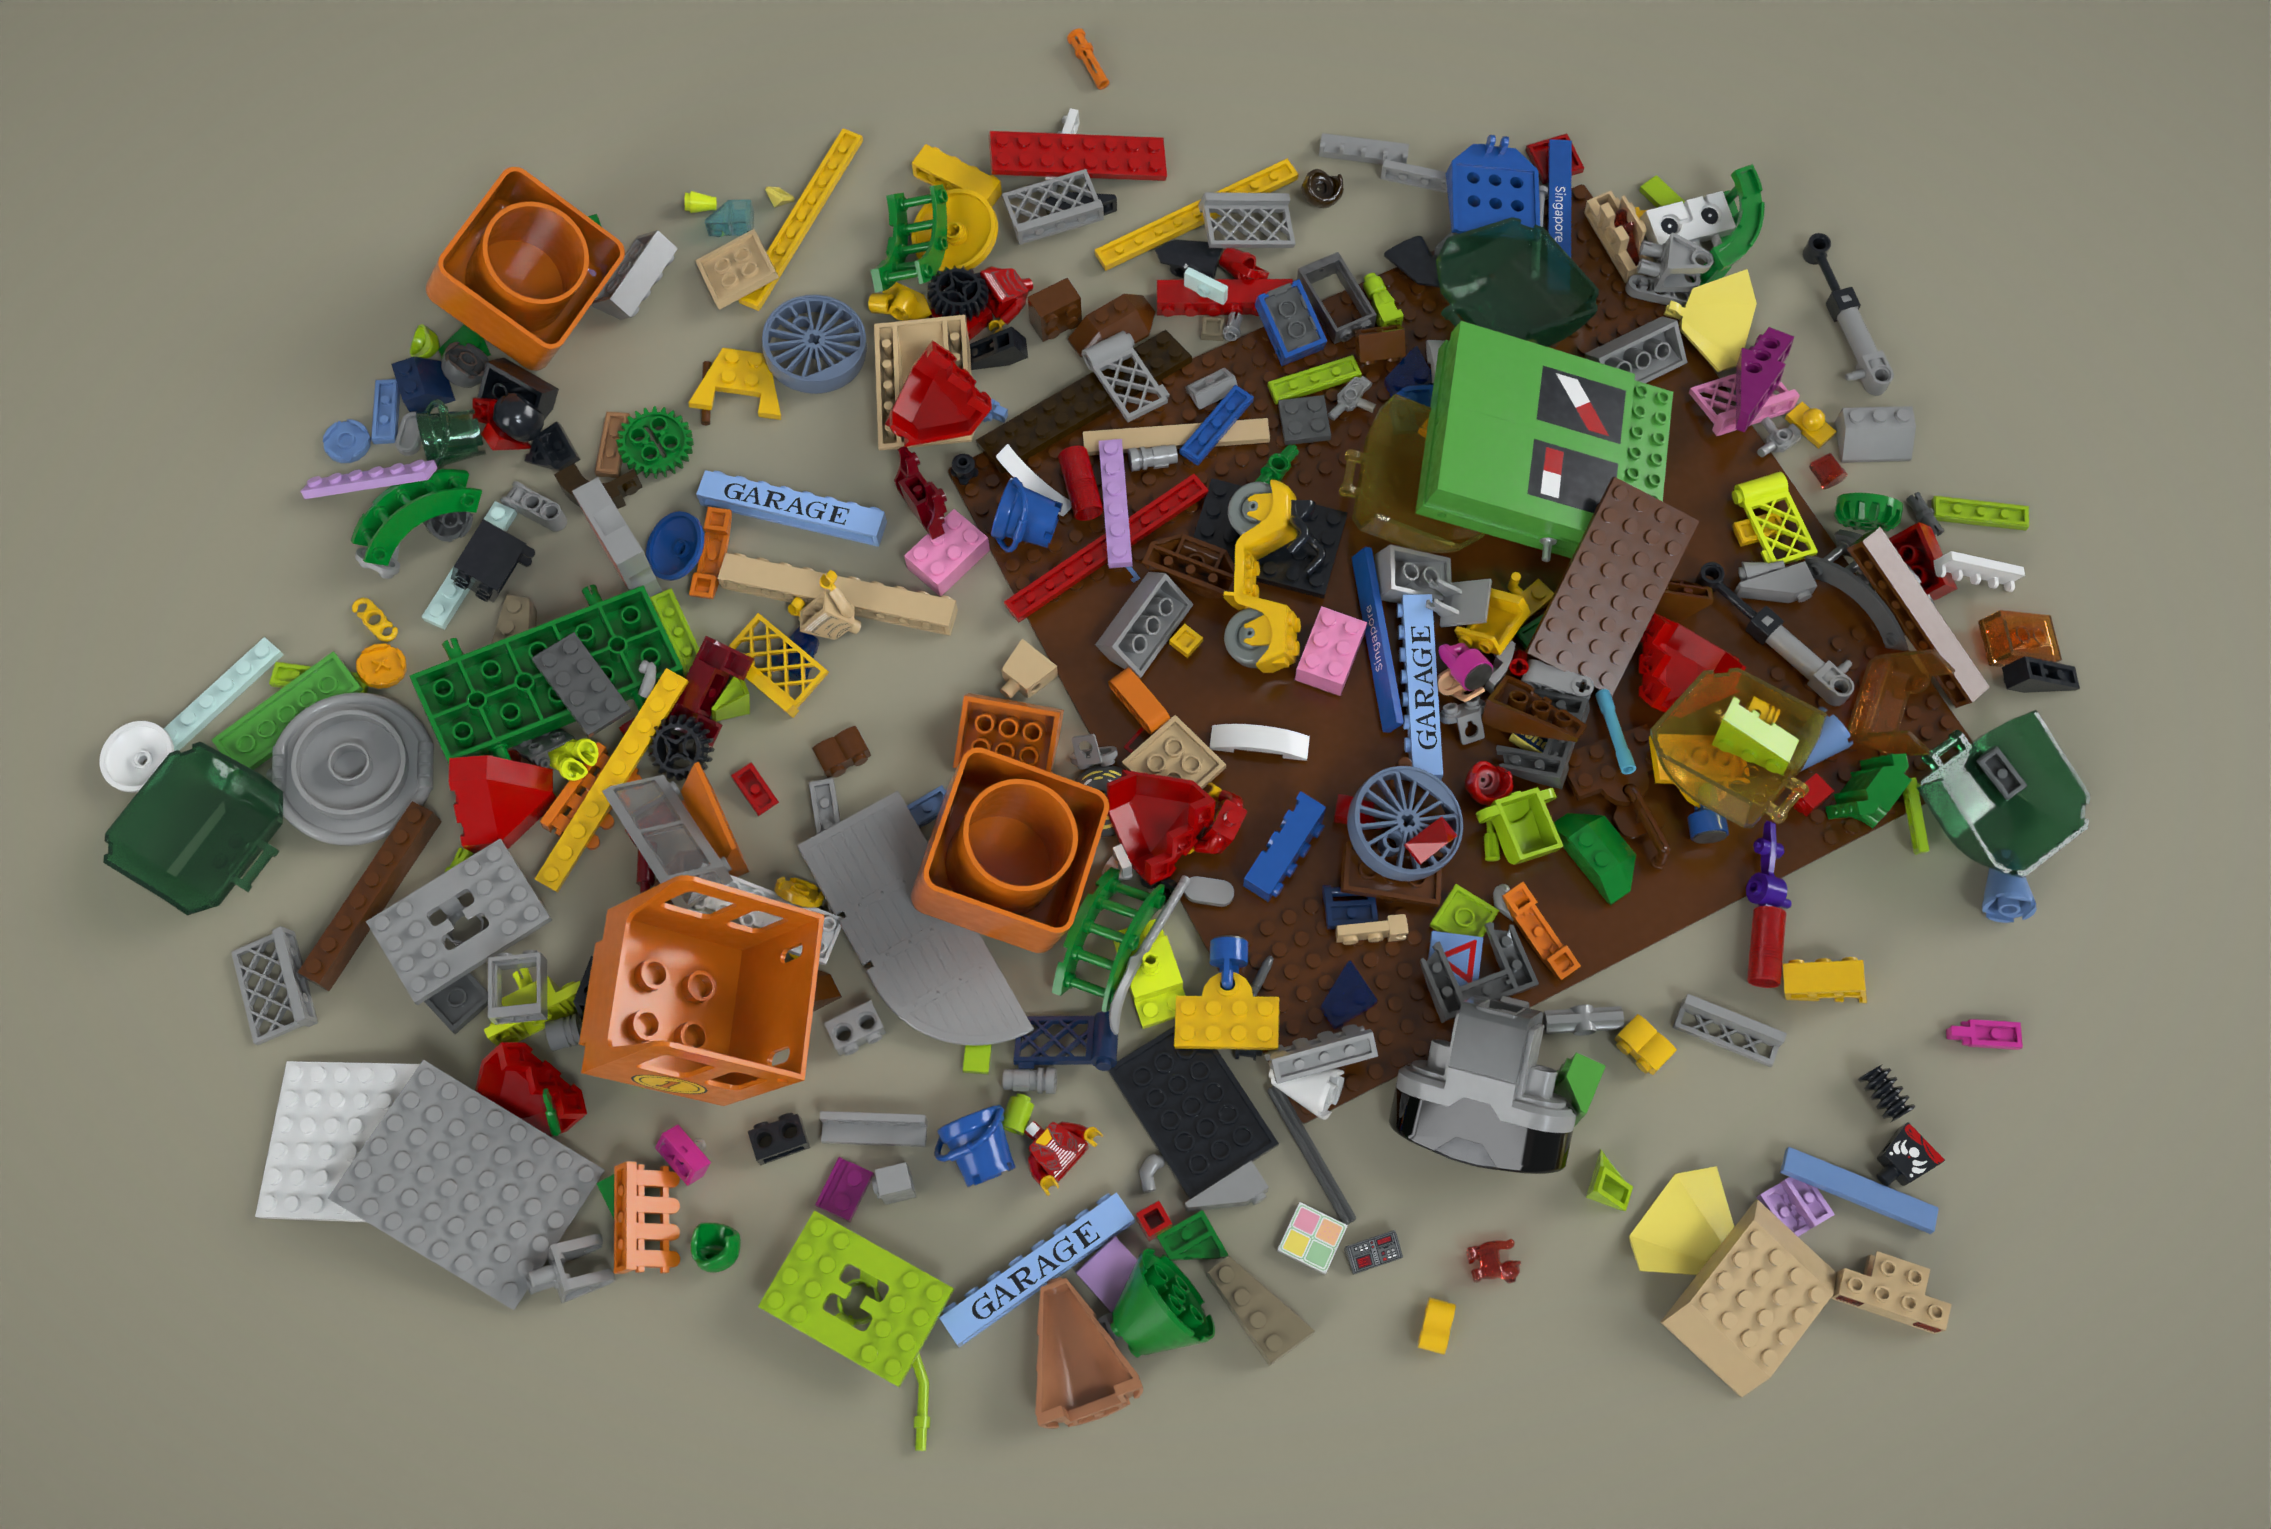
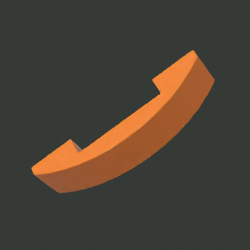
M708 507L703 527L705 531L703 552L699 559L697 572L693 573L689 596L713 599L719 586L718 575L729 544L732 511L729 509Z
M1524 881L1502 895L1519 930L1538 957L1559 981L1581 967L1567 945L1563 946L1535 905L1538 902Z

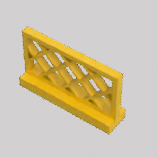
M757 613L729 647L736 649L742 642L750 641V653L745 654L754 658V661L745 678L794 718L799 712L798 707L828 675L829 671L762 615ZM761 621L766 625V635L754 636V628ZM781 638L783 640V649L771 651V639ZM766 640L767 651L754 652V641ZM799 653L801 664L788 665V654ZM784 654V666L772 667L771 655ZM767 656V668H756L755 657ZM816 667L820 671L814 679L806 680L805 668ZM801 669V680L789 681V670ZM784 670L785 682L774 683L772 681V672ZM802 685V693L794 700L789 694V686Z

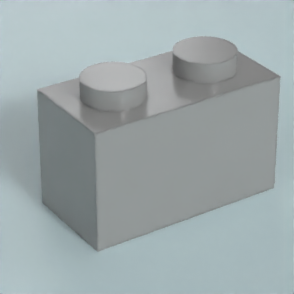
M906 1162L875 1170L876 1178H872L873 1190L877 1194V1198H881L885 1205L916 1198L912 1173Z

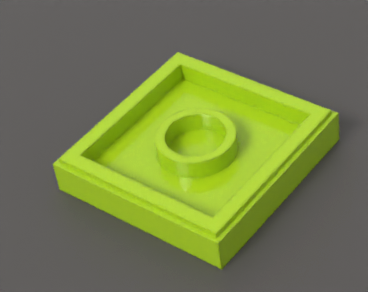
M1455 884L1429 927L1438 932L1483 937L1486 933L1484 925L1493 922L1499 910L1458 884Z

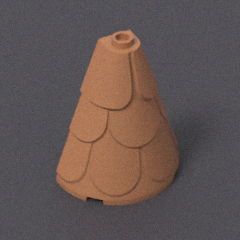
M1061 1277L1049 1280L1047 1285L1040 1288L1037 1324L1039 1344L1036 1367L1038 1376L1035 1414L1038 1425L1048 1429H1057L1059 1427L1058 1423L1064 1422L1068 1427L1106 1417L1130 1405L1129 1398L1132 1396L1136 1399L1143 1393V1386L1139 1375L1116 1347L1115 1341L1097 1321L1094 1311L1067 1278L1062 1279Z

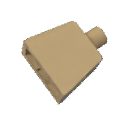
M1022 639L1002 668V677L1006 684L1000 689V692L1009 700L1018 691L1026 698H1030L1058 676L1057 665Z

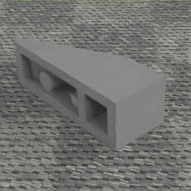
M1804 561L1740 582L1734 593L1740 598L1791 603L1797 600L1798 602H1804L1812 597L1817 584Z
M1251 1160L1187 1201L1184 1208L1187 1212L1246 1206L1251 1202L1253 1205H1256L1267 1197L1265 1193L1268 1192L1269 1186Z

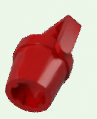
M1227 248L1220 257V267L1230 273L1235 279H1249V277L1253 279H1267L1269 276L1268 271L1256 266V257L1249 252Z

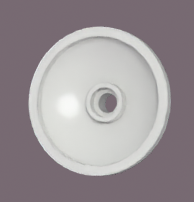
M135 721L121 726L108 737L101 750L100 769L103 777L110 785L124 792H141L155 786L166 776L174 758L172 739L162 727L152 722Z

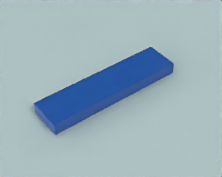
M1234 385L1180 448L1179 454L1199 466L1254 401V397L1237 385Z

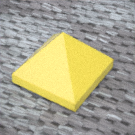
M768 186L765 189L774 208L794 202L795 200L792 195L780 187Z

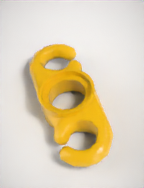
M359 598L353 603L352 612H357V617L362 619L364 625L380 641L390 642L396 638L398 628L393 627V623L387 620L385 614L370 599ZM359 605H367L364 612H357ZM380 615L381 619L377 624H369V619L372 616ZM385 628H392L390 635H383Z

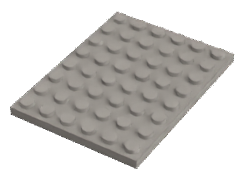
M423 1060L328 1199L515 1310L528 1290L526 1278H528L527 1272L543 1267L548 1259L550 1245L560 1241L605 1170Z

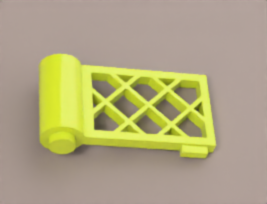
M1779 471L1735 485L1734 491H1732V499L1735 504L1744 508L1763 548L1761 555L1764 562L1772 563L1783 560L1784 564H1789L1805 559L1807 555L1814 556L1818 553L1788 491V481L1782 472ZM1785 500L1788 506L1787 512L1785 513L1774 508L1775 503ZM1761 508L1768 511L1765 520L1755 516L1753 509ZM1771 513L1784 518L1781 526L1767 521ZM1786 520L1796 523L1798 527L1796 533L1783 528ZM1764 527L1778 531L1774 540L1764 535ZM1780 533L1794 538L1791 546L1777 541ZM1796 540L1805 543L1808 550L1801 552L1794 549L1793 546ZM1774 547L1786 551V557L1776 560L1772 552Z

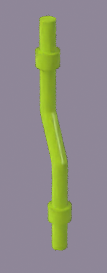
M919 1353L912 1364L918 1381L917 1416H914L913 1428H916L915 1451H926L927 1429L930 1428V1417L928 1416L929 1379Z

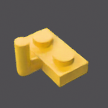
M1514 572L1508 583V590L1512 594L1523 596L1531 611L1522 624L1523 626L1551 601L1554 593L1539 578L1523 591L1518 586L1521 575L1518 572Z

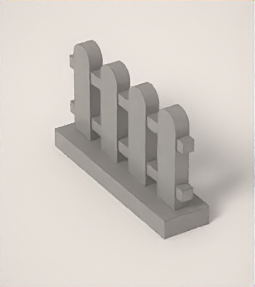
M1353 1024L1344 1026L1342 1032L1333 1034L1331 1031L1321 1032L1317 1035V1039L1308 1041L1307 1038H1299L1294 1040L1291 1046L1283 1047L1279 1045V1050H1268V1052L1264 1053L1265 1060H1270V1068L1273 1070L1277 1084L1378 1057L1372 1030H1365L1363 1026L1358 1027Z

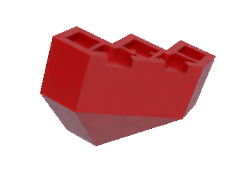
M933 340L913 365L885 422V425L890 427L894 434L904 437V447L972 435L992 409L990 396L984 391L981 393L974 386L977 381L966 369H961L955 364L957 358Z
M1656 613L1653 614L1640 640L1643 643V654L1639 655V673L1643 674V684L1639 686V696L1655 709L1675 717H1680L1740 691L1735 685L1746 669L1739 662L1740 659L1683 625Z
M489 755L449 758L450 791H455L456 802L453 804L457 823H461L463 827V834L460 835L461 845L472 853L481 851L498 839H501L507 849H509L548 811L557 798L553 793V769Z
M1122 770L1121 778L1107 783L1105 796L1109 802L1108 816L1120 844L1123 845L1132 868L1150 885L1170 877L1177 869L1174 865L1182 854L1187 856L1198 842L1196 836L1204 826L1208 828L1214 821L1216 801L1193 780Z
M501 1042L482 1060L475 1088L476 1092L550 1137L553 1135L550 1133L545 1114L544 1089H548L551 1095V1102L557 1113L561 1133L567 1132L587 1115L580 1088L574 1083L570 1086L560 1077L561 1072L546 1060L543 1062L531 1053L533 1049L526 1043Z

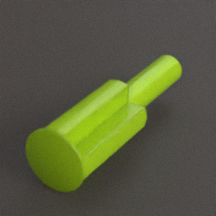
M1488 821L1486 822L1487 833L1484 836L1485 860L1494 862L1500 860L1499 840L1497 833L1494 832V825Z

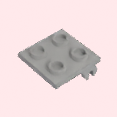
M1437 578L1436 582L1430 579L1429 587L1436 589L1444 596V603L1437 599H1434L1433 603L1427 600L1426 608L1435 611L1441 616V627L1487 623L1492 580L1481 579L1447 583L1440 578Z

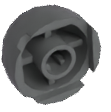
M460 342L451 343L446 348L441 360L444 376L454 385L463 388H472L481 384L486 363L489 360L487 355L472 344L467 343L466 346L459 345Z
M471 512L446 513L423 522L427 531L437 539L453 542L454 539L462 538L468 533L472 526L473 514Z

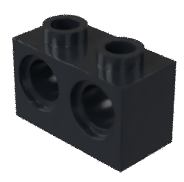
M786 1113L778 1117V1121L772 1123L767 1121L754 1125V1129L748 1131L756 1161L760 1165L810 1148L799 1114ZM788 1128H797V1134L793 1138H785V1132ZM763 1137H772V1142L769 1146L760 1147V1141Z

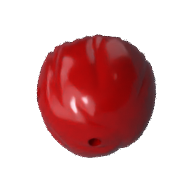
M1479 761L1474 764L1468 771L1464 782L1466 791L1470 793L1472 799L1481 805L1491 806L1497 799L1509 796L1514 787L1512 784L1513 776L1510 771L1500 766H1494L1487 761Z

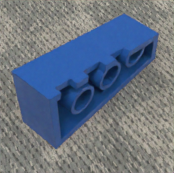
M1301 791L1296 797L1295 810H1288L1283 817L1284 819L1280 825L1282 830L1280 832L1278 830L1274 831L1266 845L1268 850L1261 851L1244 878L1243 886L1269 902L1272 896L1277 897L1284 887L1282 882L1285 877L1288 876L1290 878L1298 866L1295 864L1300 856L1303 858L1306 856L1311 848L1309 842L1313 837L1318 838L1325 827L1322 823L1326 807Z

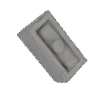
M1222 368L1186 386L1185 389L1195 405L1202 409L1223 399L1233 386L1237 385V381L1231 372L1226 368Z

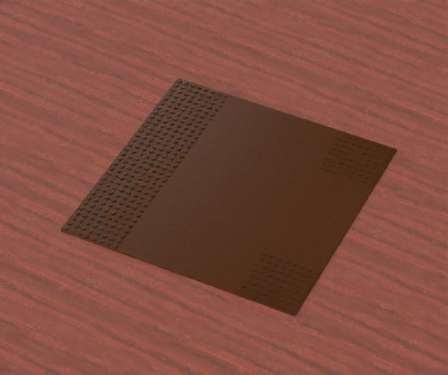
M1582 184L1571 188L1570 296L1547 294V199L1544 203L1540 279L1537 282L1531 280L1533 241L1470 234L1467 236L1477 242L1479 247L1450 275L1448 274V278L1442 288L1419 285L1398 267L1378 275L1382 278L1386 290L1394 298L1397 310L1401 309L1404 315L1402 327L1405 330L1406 357H1399L1398 361L1393 362L1383 359L1377 360L1375 364H1363L1356 357L1355 336L1346 342L1341 341L1334 344L1316 315L1327 339L1324 349L1281 366L1265 328L1262 327L1239 337L1235 341H1230L1193 358L1190 364L1157 382L1158 385L1163 384L1170 394L1167 404L1130 422H1127L1120 410L1115 407L1023 461L1046 484L1070 500L1058 455L1062 450L1070 446L1078 445L1084 447V431L1203 423L1221 400L1199 409L1187 393L1185 387L1222 368H1226L1235 376L1238 387L1254 397V401L1238 420L1268 418L1270 442L1215 446L1199 466L1179 454L1180 449H1177V463L1158 469L1147 467V470H1142L1140 468L1139 471L1134 472L1130 470L1128 453H1123L1129 518L1194 473L1207 489L1212 478L1241 486L1255 482L1261 475V469L1268 462L1270 456L1275 453H1281L1288 446L1284 444L1278 404L1275 405L1267 387L1269 381L1354 355L1362 373L1361 377L1364 376L1372 382V386L1363 394L1362 398L1376 404L1374 412L1371 413L1357 406L1353 411L1347 412L1344 410L1335 420L1330 419L1328 416L1331 440L1292 444L1297 446L1299 454L1291 462V468L1281 481L1289 486L1297 500H1311L1316 505L1348 513L1324 599L1256 582V585L1259 587V598L1286 604L1296 614L1297 618H1300L1301 630L1297 632V641L1300 643V655L1296 656V663L1274 673H1263L1258 668H1249L1241 665L1228 653L1224 642V633L1230 619L1242 610L1235 609L1224 598H1206L1178 587L1193 603V606L1143 676L1139 678L1166 709L1170 719L1176 715L1209 748L1212 725L1220 724L1262 725L1286 729L1309 736L1307 761L1283 758L1282 754L1234 749L1233 753L1212 750L1226 764V769L1210 783L1215 784L1222 790L1239 795L1243 799V808L1247 810V814L1233 842L1221 854L1198 853L1195 851L1187 854V856L1182 854L1174 865L1177 869L1168 879L1178 883L1183 875L1189 878L1199 876L1225 880L1233 886V901L1224 907L1191 902L1184 893L1180 901L1209 955L1210 941L1214 937L1233 935L1248 941V965L1239 968V974L1246 978L1250 986L1264 959L1269 955L1273 957L1272 967L1256 997H1279L1280 999L1279 1045L1283 1047L1293 1045L1292 1042L1299 1038H1307L1308 1041L1317 1039V1035L1325 1031H1331L1333 1034L1342 1032L1344 1026L1352 1024L1358 1027L1363 1026L1365 1030H1372L1378 1057L1337 1068L1344 1071V1074L1340 1075L1344 1078V1084L1337 1104H1331L1328 1111L1398 1076V1071L1401 1067L1415 1060H1428L1433 1039L1451 1042L1455 1018L1441 1023L1419 961L1422 958L1426 961L1428 960L1431 932L1436 931L1429 927L1455 884H1458L1494 907L1493 892L1495 887L1500 884H1506L1511 890L1524 881L1538 902L1535 905L1563 946H1568L1581 965L1577 970L1559 981L1529 945L1515 921H1511L1501 912H1498L1492 922L1494 923V930L1508 931V926L1514 925L1539 982L1536 987L1509 997L1529 1002V1008L1746 897V887L1749 879L1754 874L1761 873V854L1754 851L1753 844L1758 838H1762L1766 821L1776 824L1777 843L1782 844L1784 847V854L1775 860L1774 868L1775 877L1783 878L1905 815L1906 808L1902 793L1889 812L1873 829L1853 817L1828 820L1825 806L1836 805L1834 794L1839 793L1851 778L1850 772L1862 770L1860 760L1871 759V757H1879L1880 755L1906 753L1909 767L1904 774L1909 778L1916 777L1921 806L1985 774L1976 762L1982 754L1909 649L1902 651L1885 648L1875 623L1866 611L1848 594L1827 582L1814 579L1817 587L1812 593V597L1804 602H1798L1797 600L1791 603L1741 598L1757 613L1765 606L1769 607L1784 621L1782 626L1825 663L1831 661L1838 667L1846 660L1852 662V666L1845 674L1853 681L1854 691L1844 704L1833 706L1828 704L1807 685L1809 680L1767 643L1761 645L1745 631L1750 619L1716 590L1713 592V604L1683 621H1673L1740 659L1739 662L1746 667L1735 685L1740 691L1680 717H1675L1655 709L1639 696V686L1643 684V674L1639 673V655L1643 654V643L1639 642L1613 696H1611L1622 732L1647 724L1652 734L1716 736L1733 697L1739 699V705L1745 708L1751 697L1755 696L1769 703L1770 706H1775V710L1777 708L1781 709L1775 724L1794 737L1814 711L1819 707H1824L1827 709L1824 712L1827 716L1830 717L1834 714L1849 731L1851 737L1848 738V741H1853L1852 746L1799 773L1795 771L1789 772L1786 769L1783 776L1778 773H1772L1757 764L1746 762L1750 784L1746 787L1728 786L1729 791L1726 798L1720 801V808L1726 812L1729 835L1725 839L1714 843L1701 844L1691 840L1687 817L1694 813V805L1684 798L1678 784L1655 783L1654 774L1648 775L1650 781L1645 796L1657 800L1667 817L1666 824L1661 828V831L1670 845L1671 851L1666 866L1662 869H1656L1652 865V858L1657 855L1658 851L1649 835L1646 834L1634 839L1624 837L1613 820L1618 805L1607 801L1601 793L1578 801L1566 779L1563 788L1559 789L1512 775V784L1514 786L1512 793L1517 791L1523 792L1536 787L1540 791L1549 788L1554 789L1557 798L1546 803L1553 823L1567 813L1605 815L1636 853L1631 891L1610 906L1563 847L1551 854L1513 865L1505 857L1499 841L1500 860L1494 862L1485 860L1484 836L1487 833L1486 822L1479 823L1476 813L1490 806L1481 805L1472 799L1470 793L1466 791L1465 778L1470 768L1479 761H1487L1494 766L1504 763L1503 755H1497V745L1521 748L1509 741L1512 733L1494 729L1484 723L1482 724L1485 737L1463 745L1460 741L1457 723L1444 724L1440 721L1443 777L1441 781L1454 794L1463 818V835L1459 848L1453 858L1442 868L1440 906L1436 908L1376 898L1378 921H1386L1390 915H1406L1408 924L1406 940L1388 942L1387 937L1379 942H1369L1366 939L1358 940V943L1352 945H1344L1343 942L1336 943V929H1327L1322 886L1341 887L1343 845L1346 841L1351 842L1347 824L1333 822L1338 794L1354 797L1358 789L1371 776L1384 769L1393 767L1402 757L1409 758V752L1404 750V739L1408 738V730L1403 729V724L1390 733L1383 732L1365 634L1341 696L1295 680L1298 664L1321 606L1363 621L1351 557L1364 547L1372 548L1375 563V554L1389 545L1451 558V583L1491 579V588L1511 593L1508 590V583L1514 572H1518L1521 575L1518 586L1523 591L1539 578L1555 593L1571 558L1551 553L1550 561L1544 562L1542 561L1543 550L1415 514L1426 438L1417 432L1393 434L1390 417V403L1393 397L1407 386L1434 385L1432 383L1431 364H1427L1426 341H1449L1451 332L1460 321L1585 359V353L1662 316L1677 320L1678 325L1680 322L1677 318L1664 315L1667 305L1633 298L1627 294L1625 290L1627 283L1624 282L1584 214L1586 202L1592 199L1593 196L1586 186ZM1635 257L1632 258L1635 266H1637L1639 262ZM1362 282L1358 285L1360 286L1361 290L1363 291L1364 295L1366 296L1367 300L1371 305L1372 300H1370L1367 297L1365 290L1363 288L1364 282ZM1346 290L1322 300L1337 328L1362 318ZM1680 331L1688 363L1646 383L1673 392L1663 502L1699 520L1671 578L1695 583L1696 577L1703 565L1708 562H1715L1724 569L1723 583L1734 592L1741 582L1738 568L1742 567V562H1764L1761 555L1763 548L1760 542L1740 547L1732 525L1734 522L1748 519L1744 508L1734 503L1732 491H1734V487L1737 484L1779 471L1785 475L1788 481V491L1818 551L1814 556L1824 558L1837 546L1773 454L1770 452L1764 457H1760L1757 454V450L1764 446L1765 443L1754 427L1750 425L1745 432L1735 430L1720 436H1716L1712 431L1713 422L1692 398L1689 390L1692 387L1720 378L1705 357ZM1349 382L1299 398L1324 395L1328 414L1338 404L1337 394ZM1718 387L1719 390L1729 392L1726 387ZM1143 391L1135 395L1134 397L1141 399ZM1146 393L1145 400L1154 402L1159 399L1157 394ZM1700 393L1702 397L1712 399L1711 394ZM1715 396L1714 400L1728 403V399ZM1731 401L1730 405L1736 406V402ZM1127 402L1125 408L1131 413L1138 409L1139 404ZM1712 407L1717 415L1725 412V410ZM1430 410L1415 411L1418 428L1429 416ZM984 453L973 457L975 468L978 469L979 474L977 477L970 479L967 485H961L957 477L951 475L952 467L948 469L949 476L976 526L988 537L990 551L1013 594H1016L1106 533L1104 510L1100 516L1094 519L1080 521L1075 519L1071 508L1064 516L1058 514L1059 520L1048 548L1022 541L1019 542L1013 552H1005L996 539L991 536V529L1005 487L1013 476L1008 471L1001 474ZM1092 455L1089 458L1104 508L1100 455ZM1206 496L1131 546L1133 565L1131 567L1140 577L1139 580L1133 583L1131 581L1133 576L1126 567L1109 568L1108 563H1106L1027 617L1049 660L1057 665L1058 677L1089 734H1095L1098 747H1116L1118 755L1114 759L1115 763L1112 765L1124 770L1126 769L1122 766V761L1131 753L1123 747L1142 726L1108 685V681L1124 669L1110 661L1095 644L1146 574L1151 572L1142 565L1150 543L1182 533L1194 537ZM1785 500L1778 501L1774 505V508L1785 513L1788 510ZM1761 508L1753 509L1755 516L1768 513V511ZM1786 520L1785 528L1796 533L1798 530L1796 523ZM1782 535L1779 536L1777 541L1791 546L1794 538ZM1008 537L1003 539L1007 546H1011L1014 541ZM1796 540L1793 546L1794 549L1801 552L1808 550L1805 543ZM1774 547L1772 551L1776 560L1785 558L1787 555L1786 551ZM1843 555L1833 562L1844 568L1849 565ZM1805 559L1785 564V568L1804 562ZM1706 576L1708 579L1714 580L1712 577ZM1381 600L1402 715H1407L1406 707H1402V692H1405V684H1401L1400 672L1404 670V662L1399 661V648L1403 647L1402 640H1398V625H1401V618H1397L1398 603ZM1549 603L1519 629L1543 615ZM1433 611L1438 676L1449 668L1439 656V647L1443 644H1448L1449 646L1458 644L1459 638L1454 631L1457 626L1441 627V616ZM1184 624L1203 637V642L1188 658L1169 645V640ZM1460 625L1459 627L1466 628L1468 625ZM1514 636L1511 640L1515 643L1514 652L1517 650L1525 652V648ZM1479 650L1493 665L1496 658L1494 654H1487ZM1527 654V661L1538 660ZM1508 668L1506 675L1521 681L1522 675H1514ZM1834 687L1837 692L1842 693L1839 688ZM1595 688L1589 699L1590 711L1585 723L1587 728L1575 743L1573 750L1611 737L1595 696L1599 690ZM1467 690V691L1464 692V693H1465L1464 695L1470 694V693L1474 692L1475 690H1472V691H1468V690ZM1485 690V692L1478 696L1486 702L1491 694ZM1438 692L1439 714L1443 710V706L1448 703H1456L1457 705L1465 703L1452 695H1443ZM1472 721L1467 722L1468 726L1465 729L1466 736H1473L1477 732V726ZM1143 730L1129 748L1133 751L1136 750L1154 733L1149 734ZM1817 773L1834 792L1824 803L1806 817L1803 813L1794 809L1789 798L1795 790ZM1401 780L1404 795H1408L1411 782ZM1377 784L1369 788L1376 795L1382 792ZM1416 784L1414 797L1420 800L1425 790ZM1209 785L1203 788L1206 793H1209L1212 789ZM1301 791L1326 807L1322 823L1325 827L1318 838L1313 837L1309 842L1311 848L1306 856L1298 858L1295 863L1298 866L1290 878L1288 876L1285 877L1282 882L1284 887L1277 897L1272 896L1269 902L1243 886L1244 878L1261 851L1268 850L1266 845L1274 831L1278 830L1280 832L1282 830L1280 825L1284 819L1283 817L1288 810H1295L1296 797ZM1428 794L1423 801V810L1437 802V799L1431 794ZM1366 796L1363 797V800L1372 802ZM1439 805L1422 817L1445 815L1442 806ZM1204 826L1203 829L1199 832V834L1196 836V838H1197L1198 840H1200V838H1201V836H1202V834H1203V832H1204V830H1205V828H1206L1205 826ZM1379 829L1362 830L1366 841L1369 842ZM1438 851L1433 856L1442 857L1443 854ZM1365 896L1333 897V901L1366 900ZM1487 932L1483 936L1479 979L1500 971ZM1286 1095L1303 1124L1318 1118Z

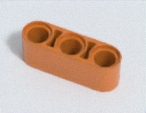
M1129 667L1108 681V685L1113 693L1147 733H1154L1170 720L1166 709Z

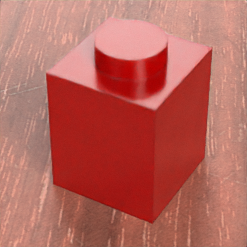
M1816 773L1795 790L1789 800L1796 811L1803 813L1807 817L1824 803L1834 790Z
M1160 1201L1136 1213V1219L1149 1242L1157 1238L1159 1234L1172 1228V1222Z

